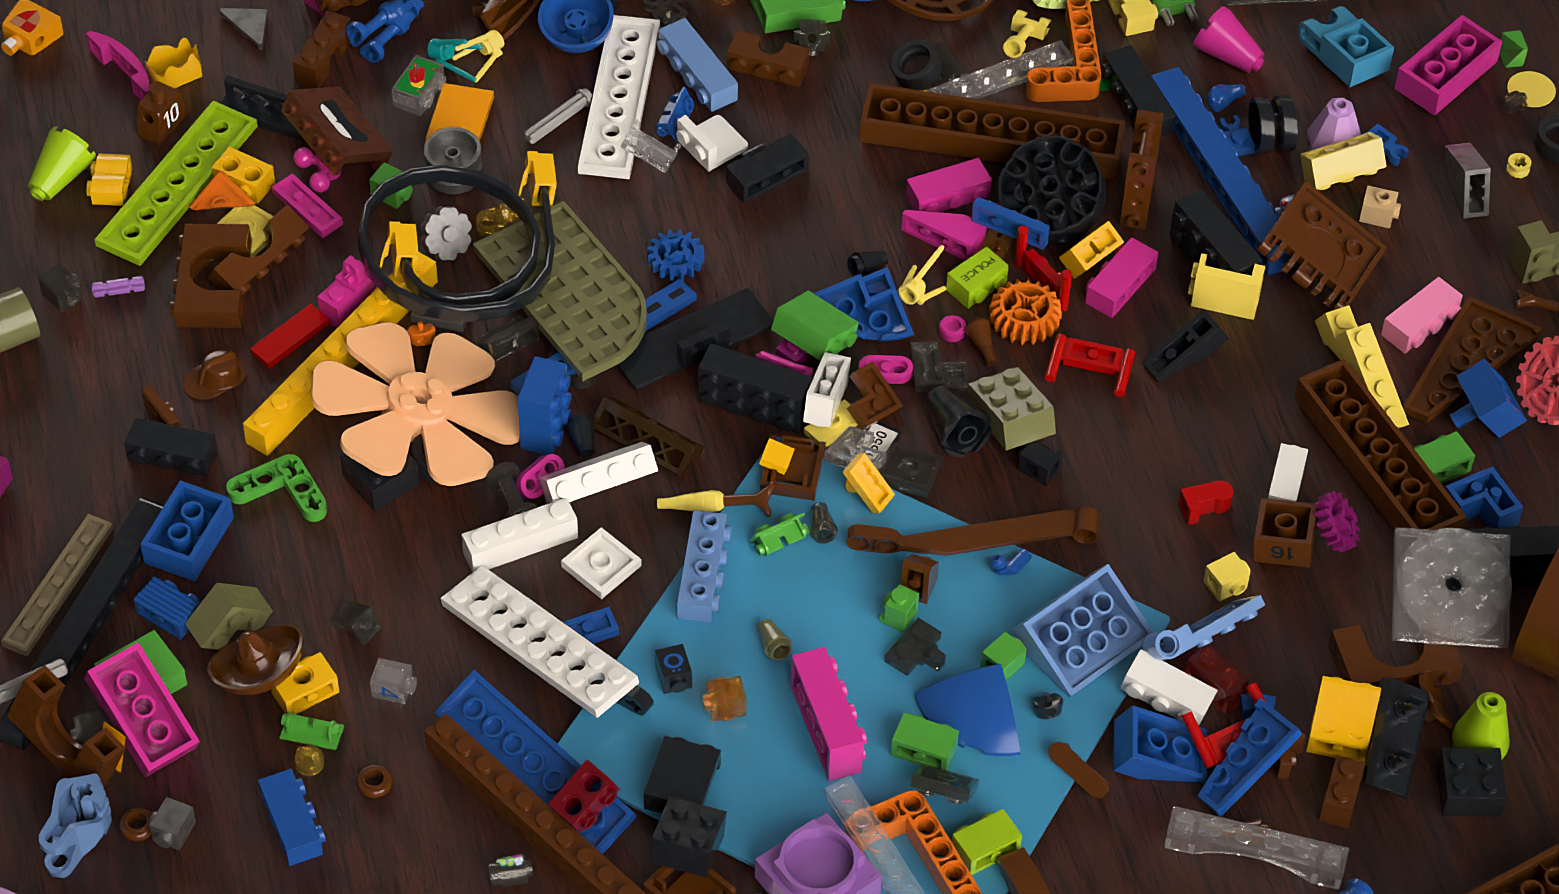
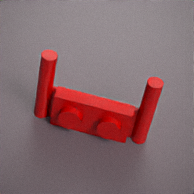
M1020 226L1017 234L1015 266L1023 268V271L1035 283L1040 281L1041 287L1049 285L1050 292H1056L1057 299L1060 300L1061 311H1067L1072 272L1066 269L1060 274L1048 264L1045 257L1040 256L1033 248L1027 251L1029 229L1026 226Z
M1057 334L1045 374V380L1048 382L1055 381L1060 361L1064 360L1063 365L1114 376L1119 372L1114 394L1118 397H1123L1133 365L1135 351L1133 349L1122 350L1117 347L1067 338L1063 334Z
M1257 683L1246 687L1254 706L1259 698L1265 701ZM1192 711L1181 716L1206 769L1223 762L1227 756L1226 750L1231 742L1235 743L1242 732L1241 726L1245 722V720L1240 721L1204 738Z

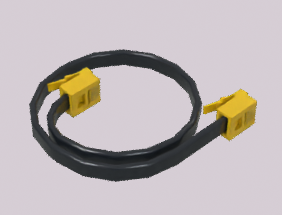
M527 151L525 171L519 195L509 185L479 170L444 164L411 168L382 182L363 205L358 233V250L368 278L390 301L420 316L455 322H474L503 318L533 303L550 280L555 250L550 206H553L557 185L553 154ZM528 178L531 205L540 206L545 261L543 270L530 287L517 293L535 271L541 236L531 207L520 197L523 186L526 185ZM443 181L476 187L502 200L522 220L531 242L529 259L515 277L490 290L464 294L440 292L424 284L416 275L419 257L416 224H400V222L389 221L388 240L385 243L380 268H382L384 258L388 256L389 245L392 244L394 277L404 279L406 287L410 290L408 291L397 286L377 266L367 237L370 216L386 197L410 185Z

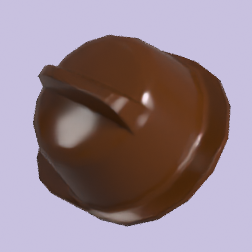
M215 350L205 356L202 364L188 372L184 378L183 387L186 394L191 398L208 400L240 385L246 378L247 370L245 365L236 358L233 351Z

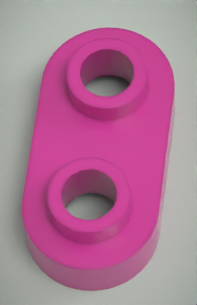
M868 355L859 362V369L874 362L888 384L906 383L913 375V364L910 359L904 356Z
M555 454L539 457L517 477L516 490L518 494L525 499L540 497L543 494V489L539 477L564 469L562 459ZM546 464L549 466L548 473L545 471ZM526 481L530 483L529 489L526 488Z

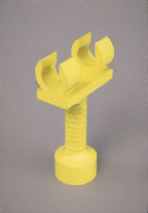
M1018 9L1013 16L1010 30L1019 33L1010 36L1003 46L1005 54L1011 58L1020 57L1026 48L1025 40L1027 37L1031 36L1043 40L1049 32L1050 28H1048L1051 20L1041 17L1039 22L1025 18L1028 12Z

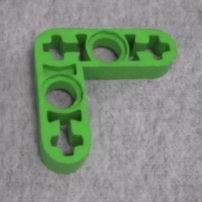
M294 454L281 456L231 478L226 485L227 496L231 498V502L234 504L247 503L285 486L306 520L317 522L322 520L327 514L324 496L301 459ZM290 466L294 468L295 476L292 477L291 471L285 467ZM262 475L272 477L268 483H260L257 479ZM298 484H307L309 486V489L304 492H298L294 488ZM236 488H240L241 490H244V491L239 493V491H238V490H235V489H236ZM312 499L313 505L316 508L319 507V509L314 510L312 507L310 508L308 500Z

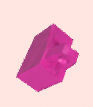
M351 255L343 261V270L335 276L336 280L317 296L319 310L329 318L330 324L336 328L375 290V284L368 278L363 263L355 260Z

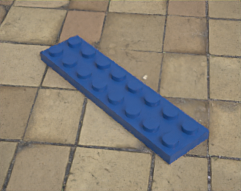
M475 670L434 712L439 717L445 713L448 714L547 805L582 766ZM601 782L595 783L591 787V792L599 790ZM616 797L611 805L604 807L597 815L594 825L589 829H585L580 835L603 854L634 821L637 815ZM576 805L572 809L571 815L579 813L582 805Z

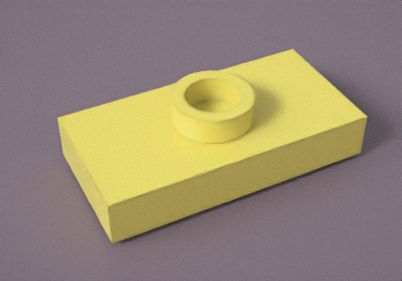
M845 399L840 402L830 428L809 424L804 428V434L809 439L815 440V444L818 447L820 441L826 442V447H828L858 425L847 410L851 404Z

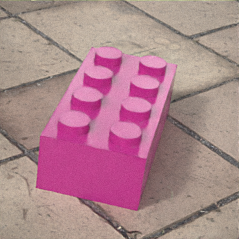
M1461 15L1399 68L1394 89L1435 116L1498 61L1502 40Z
M139 642L87 671L84 678L114 728L126 737L125 746L145 778L196 749L200 742Z
M821 647L792 655L791 689L829 782L862 772V760L866 759L863 745L867 744V738L863 727L858 728L855 721L857 720V713L853 703L848 704L846 699V685L843 680H839L837 677L838 668L835 658L833 656L829 657L826 648Z

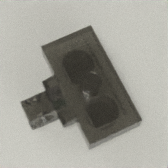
M918 617L885 654L884 662L906 676L918 664L921 666L926 664L939 672L945 665L946 657L937 648L938 645H936L941 639L942 632Z

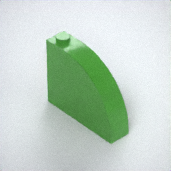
M750 0L765 34L841 21L842 10L845 9V0Z

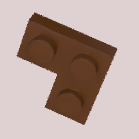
M874 362L863 366L850 375L863 398L852 403L847 410L862 431L903 407V404Z

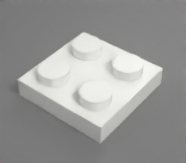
M601 527L562 559L561 566L599 598L603 599L641 567V559Z

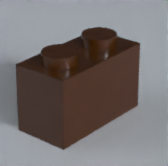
M1341 755L1336 756L1319 821L1348 829L1366 762Z

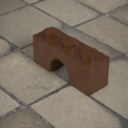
M329 10L292 62L295 83L311 89L321 87L330 74L329 62L332 53L342 56L350 44L346 35V27L351 22V18Z
M737 30L727 51V69L800 87L809 67L810 48L785 42L780 52L767 54L761 51V36Z

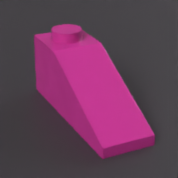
M905 210L902 213V231L937 248L943 245L944 251L965 261L978 253L986 242L987 227L972 222V218L964 214Z

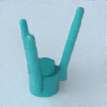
M433 38L429 42L428 55L430 58L435 59V64L476 82V77L446 62V60L453 57L455 47L460 44H466L467 39ZM475 44L465 49H482L483 46Z

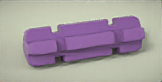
M142 276L132 277L131 280L123 278L106 281L107 283L95 282L91 286L92 294L96 298L104 297L105 294L111 296L130 293L131 290H134V292L145 290V282Z

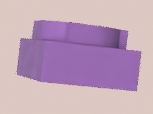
M827 813L817 820L813 819L791 833L786 840L755 859V878L768 894H881L882 875Z

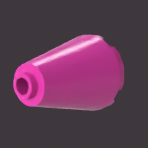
M1222 6L1208 20L1210 23L1205 29L1202 28L1193 42L1197 49L1246 73H1250L1252 70L1256 73L1265 62L1263 59L1265 53L1226 6Z

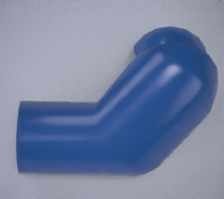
M1021 549L1011 560H1005L1003 555H995L990 560L991 569L998 575H1015L1032 557L1025 549Z

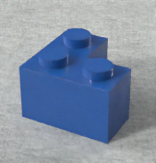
M1493 466L1445 486V490L1466 515V521L1479 516L1487 527L1510 528L1518 526L1523 506Z

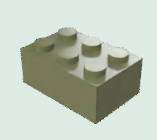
M1019 367L1007 369L1002 373L983 377L978 381L969 383L971 404L989 416L991 420L989 425L992 428L991 434L1005 450L1056 434L1053 405Z

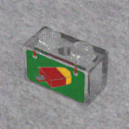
M415 55L392 88L393 107L421 116L426 108L431 107L434 96L438 91L442 90L443 84L446 83L443 64Z

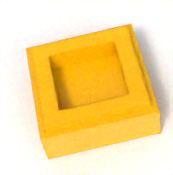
M769 438L759 464L771 470H777L778 473L784 475L795 449Z

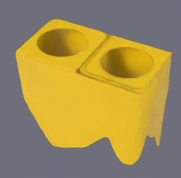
M186 38L180 40L178 48L169 45L155 46L148 61H145L146 73L150 84L159 81L175 89L202 77L197 45L191 48Z

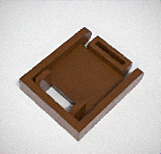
M771 434L770 439L777 441V435ZM782 435L781 443L795 449L789 466L784 475L778 473L777 470L764 467L760 490L773 482L775 487L772 495L815 501L826 442L820 441L817 453L814 452L815 440Z
M662 866L643 883V891L646 894H736L735 887L712 868L707 878L685 872L666 889L664 879L675 869Z

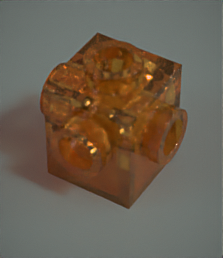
M741 676L720 677L706 682V693L702 694L704 710L710 711L712 722L719 720L729 721L736 717L746 716L747 699Z

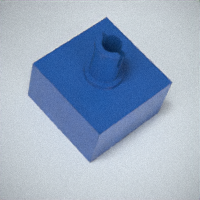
M1485 359L1457 375L1470 401L1464 407L1450 414L1452 421L1458 429L1479 417L1500 438L1527 421L1505 379Z

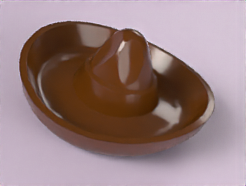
M277 624L255 631H246L212 656L207 666L208 675L219 688L232 694L250 696L265 693L284 682L297 667L304 647L302 631L299 627L292 624Z

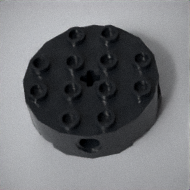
M1062 136L1038 137L1021 145L1012 154V158L1006 163L998 179L999 200L1002 207L1017 211L1022 215L1050 225L1047 245L1066 244L1085 235L1099 220L1106 203V182L1094 155L1079 143Z

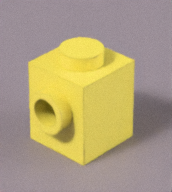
M1232 552L1206 566L1203 582L1220 602L1232 595L1237 596L1246 590L1250 568L1244 560H1241L1235 552Z

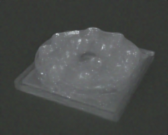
M1395 528L1392 641L1508 648L1509 608L1512 590L1510 535L1474 533L1458 528L1438 530ZM1451 577L1457 579L1460 585H1462L1460 590H1449L1446 586V580Z

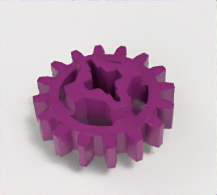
M1335 491L1319 496L1317 498L1318 502L1315 503L1318 511L1314 512V515L1319 520L1316 522L1318 530L1321 531V537H1326V544L1328 546L1332 545L1333 551L1339 550L1340 553L1356 547V541L1360 539L1356 532H1359L1360 528L1356 526V522H1358L1357 515L1353 512V507L1348 506V499H1342L1341 493H1335Z

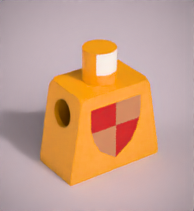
M19 0L2 23L5 41L1 44V48L10 56L19 49L29 55L37 54L64 34L61 17L30 0Z

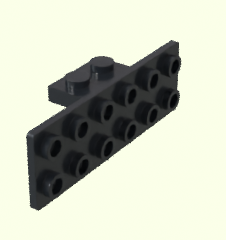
M746 288L644 334L632 354L617 364V366L633 389L639 390L702 361L711 343L729 349L770 330L774 320L752 291Z

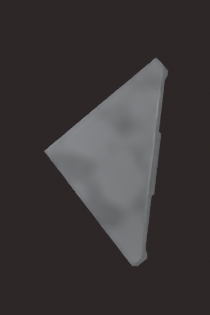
M220 8L221 18L228 20L235 30L246 39L249 38L258 46L259 50H263L268 18L267 9Z

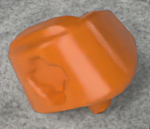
M419 321L417 323L418 326L412 325L407 329L411 344L414 346H427L432 344L435 339L436 328L431 323L423 325V322Z

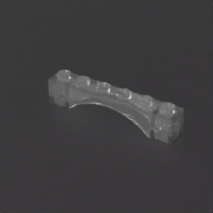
M1173 806L1164 848L1189 854L1225 853L1256 858L1285 868L1310 883L1338 890L1340 889L1349 852L1347 847Z

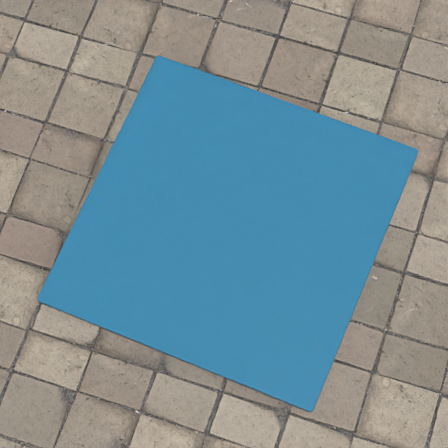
M777 437V442L781 443L782 438ZM761 456L733 495L755 494L760 491L764 466L759 464ZM824 458L815 501L772 495L768 502L771 508L770 517L755 505L725 506L720 512L727 514V525L732 526L730 543L725 542L724 548L728 549L726 566L721 565L720 571L724 572L722 589L717 588L716 595H720L719 611L713 612L711 623L677 619V602L683 565L616 661L638 676L639 684L637 686L650 694L654 705L643 716H640L615 703L598 718L582 708L558 742V745L580 765L588 759L620 788L617 792V798L623 803L657 820H660L661 813L644 809V791L664 736L681 737L688 742L700 745L708 744L716 749H720L721 765L719 770L715 772L704 806L727 811L724 837L719 850L754 868L756 858L786 840L791 833L811 820H817L827 813L846 834V822L851 815L907 791H917L925 797L951 842L952 835L961 826H969L979 821L987 813H995L1004 809L1022 834L1021 848L1024 847L1030 856L1075 782L1051 760L1048 753L1049 747L1055 742L1068 743L1070 748L1085 763L1087 762L1127 695L1120 687L1140 649L1143 650V645L1071 697H1068L1026 654L1025 664L1006 680L1018 734L1020 755L990 756L984 755L981 749L968 745L964 748L957 746L946 774L891 756L892 738L903 713L924 717L917 705L916 693L945 679L979 669L981 667L982 652L1006 631L1014 637L1010 631L1085 577L1029 552L1032 557L1031 560L1017 574L998 575L994 573L991 569V558L995 555H1003L1005 560H1011L1022 549L1015 545L949 556L906 551L883 554L851 549L846 544L847 530L850 526L856 524L892 528L904 536L970 524L893 489L892 491L895 494L880 513L873 514L858 493H849L845 485L847 478L843 474L845 467ZM804 512L805 515L800 522L801 524L805 523L810 531L805 539L787 546L784 538L781 537L780 540L784 547L768 556L764 554L758 555L755 549V545H758L757 542L749 543L750 539L755 535L754 530L765 524H769L770 527L779 524L778 520L787 514L794 513L797 516ZM911 554L926 556L939 562L938 577L928 603L918 602V613L906 631L902 633L879 621V617L885 610L882 605L889 592L892 593L899 584L901 585L904 559ZM1133 600L1153 632L1167 629L1170 623L1168 615ZM771 619L791 640L792 650L785 659L775 661L766 656L759 631L757 630V626L761 621ZM683 644L692 670V688L679 693L671 692L664 694L655 667V650ZM821 647L826 648L829 657L833 656L835 658L838 668L837 677L839 680H843L846 685V699L848 704L853 703L857 713V720L855 721L858 728L863 727L867 738V744L863 745L866 759L862 760V772L829 782L791 689L792 655ZM1045 693H1057L1063 698L1062 712L1059 716L1052 719H1040L1036 716L1032 704L1033 699L1044 696ZM912 808L907 809L909 811H916ZM884 819V820H880V821H882V822H890L889 820H885V819ZM854 831L858 834L864 833L862 831ZM926 831L921 832L923 834H931ZM906 833L862 851L865 857L882 875L881 894H942ZM938 854V855H934V856L939 857V858L945 857V856L939 855V854ZM998 862L972 875L982 894H1007L1009 891ZM949 878L951 881H959L956 878Z

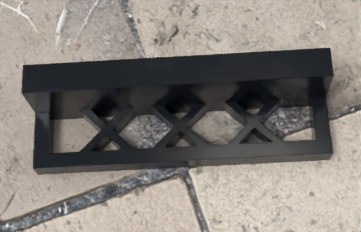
M227 75L224 80L226 95L220 104L257 119V125L260 128L306 142L282 113L283 105L281 103L285 102L286 94ZM234 87L238 88L244 94L234 91ZM257 95L262 96L266 101L261 100Z

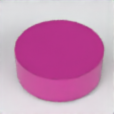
M946 316L940 321L939 334L948 342H958L965 337L966 322L959 316Z

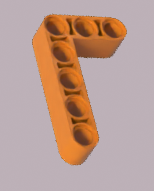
M1067 0L1065 21L1072 66L1043 67L1030 70L1027 75L1026 96L1029 100L1033 102L1092 100L1099 95L1101 69L1090 0Z
M917 791L904 792L859 811L847 819L846 834L861 851L906 833L942 894H982L921 793ZM912 808L916 811H909L907 809ZM884 819H885V820H889L890 822H882V821H880V820H884ZM854 831H862L864 833L858 834ZM926 831L931 834H923L921 832ZM938 854H939V855H943V856H945V857L939 858V857H936V856H934V855H938ZM949 878H956L959 881H951Z

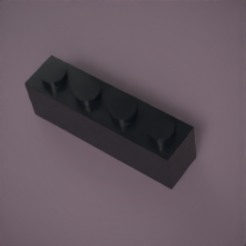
M1132 45L1103 53V61L1100 65L1101 75L1110 83L1114 96L1120 99L1123 110L1127 115H1130L1134 127L1137 110L1164 113L1161 137L1174 133L1176 115Z

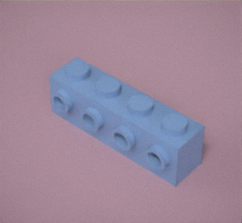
M686 18L659 29L657 46L660 53L668 57L673 69L680 72L685 84L689 88L692 87L701 104H705L713 112L738 100L737 81Z
M693 510L677 602V619L711 623L713 612L719 611L720 595H716L717 588L722 589L724 572H721L720 568L721 565L726 566L728 549L724 548L725 542L730 543L732 526L727 525V514Z

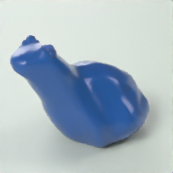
M1218 84L1213 86L1207 95L1209 108L1214 112L1224 110L1232 101L1246 94L1245 85Z

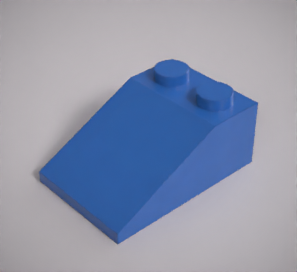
M1131 706L1114 720L1115 772L1137 779L1199 783L1207 781V769L1183 721L1136 706ZM1200 727L1204 738L1207 737V729Z

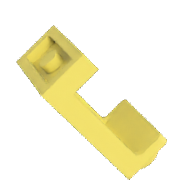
M1201 254L1200 262H1194L1191 278H1195L1191 279L1188 295H1193L1191 306L1254 320L1265 266L1255 264L1252 276L1205 266L1207 254Z

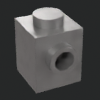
M166 797L159 810L154 811L149 820L153 841L163 848L171 847L180 850L196 823L193 807Z

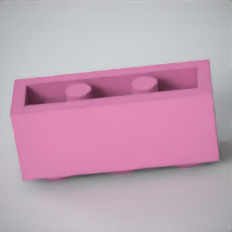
M1437 277L1385 318L1381 335L1406 354L1413 347L1418 348L1431 333L1436 334L1446 321L1457 317L1461 310L1460 304L1463 295L1443 279Z

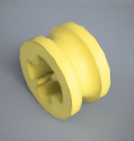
M1514 153L1508 158L1506 170L1515 178L1526 177L1530 172L1531 159L1523 153Z

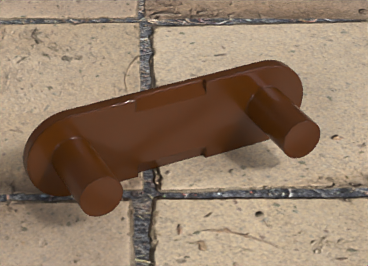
M1055 742L1049 747L1048 753L1051 760L1091 796L1102 798L1108 793V779L1102 777L1070 748L1068 743Z

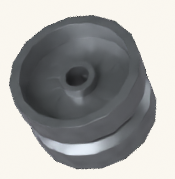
M447 127L437 130L428 137L424 144L425 167L444 164L483 172L481 143L478 137L469 130L460 127ZM443 181L429 183L437 191L446 194H461L474 188L472 186Z

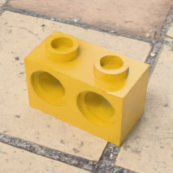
M228 147L212 166L213 178L220 170L225 172L257 204L275 184L272 165L232 147Z
M1108 221L1061 255L1059 259L1067 270L1072 272V276L1075 279L1123 244L1124 241Z

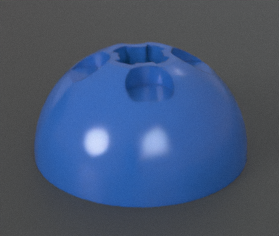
M543 0L538 11V23L544 37L554 47L568 53H584L598 47L609 35L614 19L613 6L610 0Z

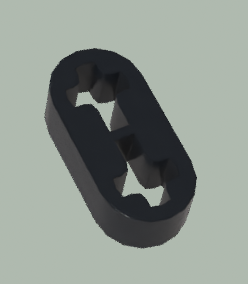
M637 685L616 702L640 716H643L654 705L650 694Z

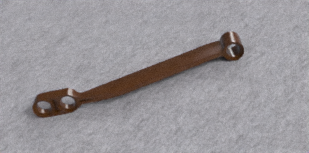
M1083 506L1075 511L1059 510L906 536L901 535L892 528L856 524L848 528L846 544L854 550L883 554L906 551L945 556L1065 536H1072L1079 543L1089 544L1096 541L1098 536L1099 513L1092 507Z

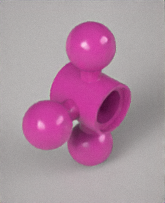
M301 147L295 151L293 160L298 167L307 168L312 164L317 165L318 172L314 173L309 179V185L313 191L317 193L325 192L330 186V181L340 176V174L333 175L317 155L315 156L309 148Z

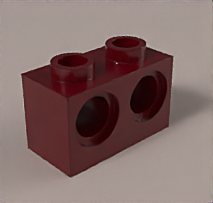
M587 759L548 805L582 834L585 829H589L594 825L597 815L601 810L614 802L620 788ZM601 782L599 790L591 792V787L595 783ZM581 804L582 807L579 813L571 815L572 809L576 805Z

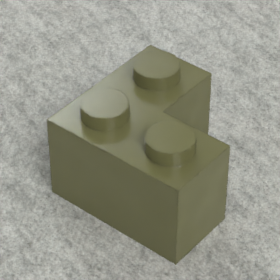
M1542 220L1517 227L1508 261L1522 284L1559 275V231L1550 234Z
M216 583L186 621L185 625L201 648L219 650L229 643L236 630L255 631L262 628L273 611L257 587Z

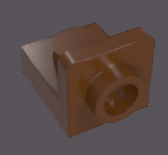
M1302 733L1293 745L1275 762L1277 779H1289L1291 767L1296 766V754L1303 752L1306 740L1305 733Z

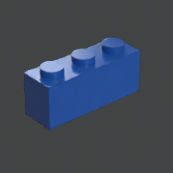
M291 768L258 780L261 798L289 866L323 855L322 843L326 841L321 825L315 826L313 819L316 818V814L311 801L305 802L303 795L306 794V790L301 777L296 779Z

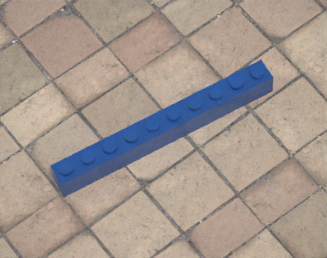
M1179 67L1151 75L1176 115L1174 133L1239 233L1262 259L1261 265L1265 266L1264 272L1266 275L1282 271L1283 264L1290 258V255L1283 251L1280 258L1272 263L1268 258L1277 247L1276 244L1266 256H1263L1256 250L1278 219L1274 208L1264 198L1261 187L1255 184L1251 178L1248 167L1239 160L1236 149L1231 147L1226 140L1224 131L1216 125L1213 114L1207 111L1201 96L1195 93L1191 87L1189 78L1186 75L1184 76Z

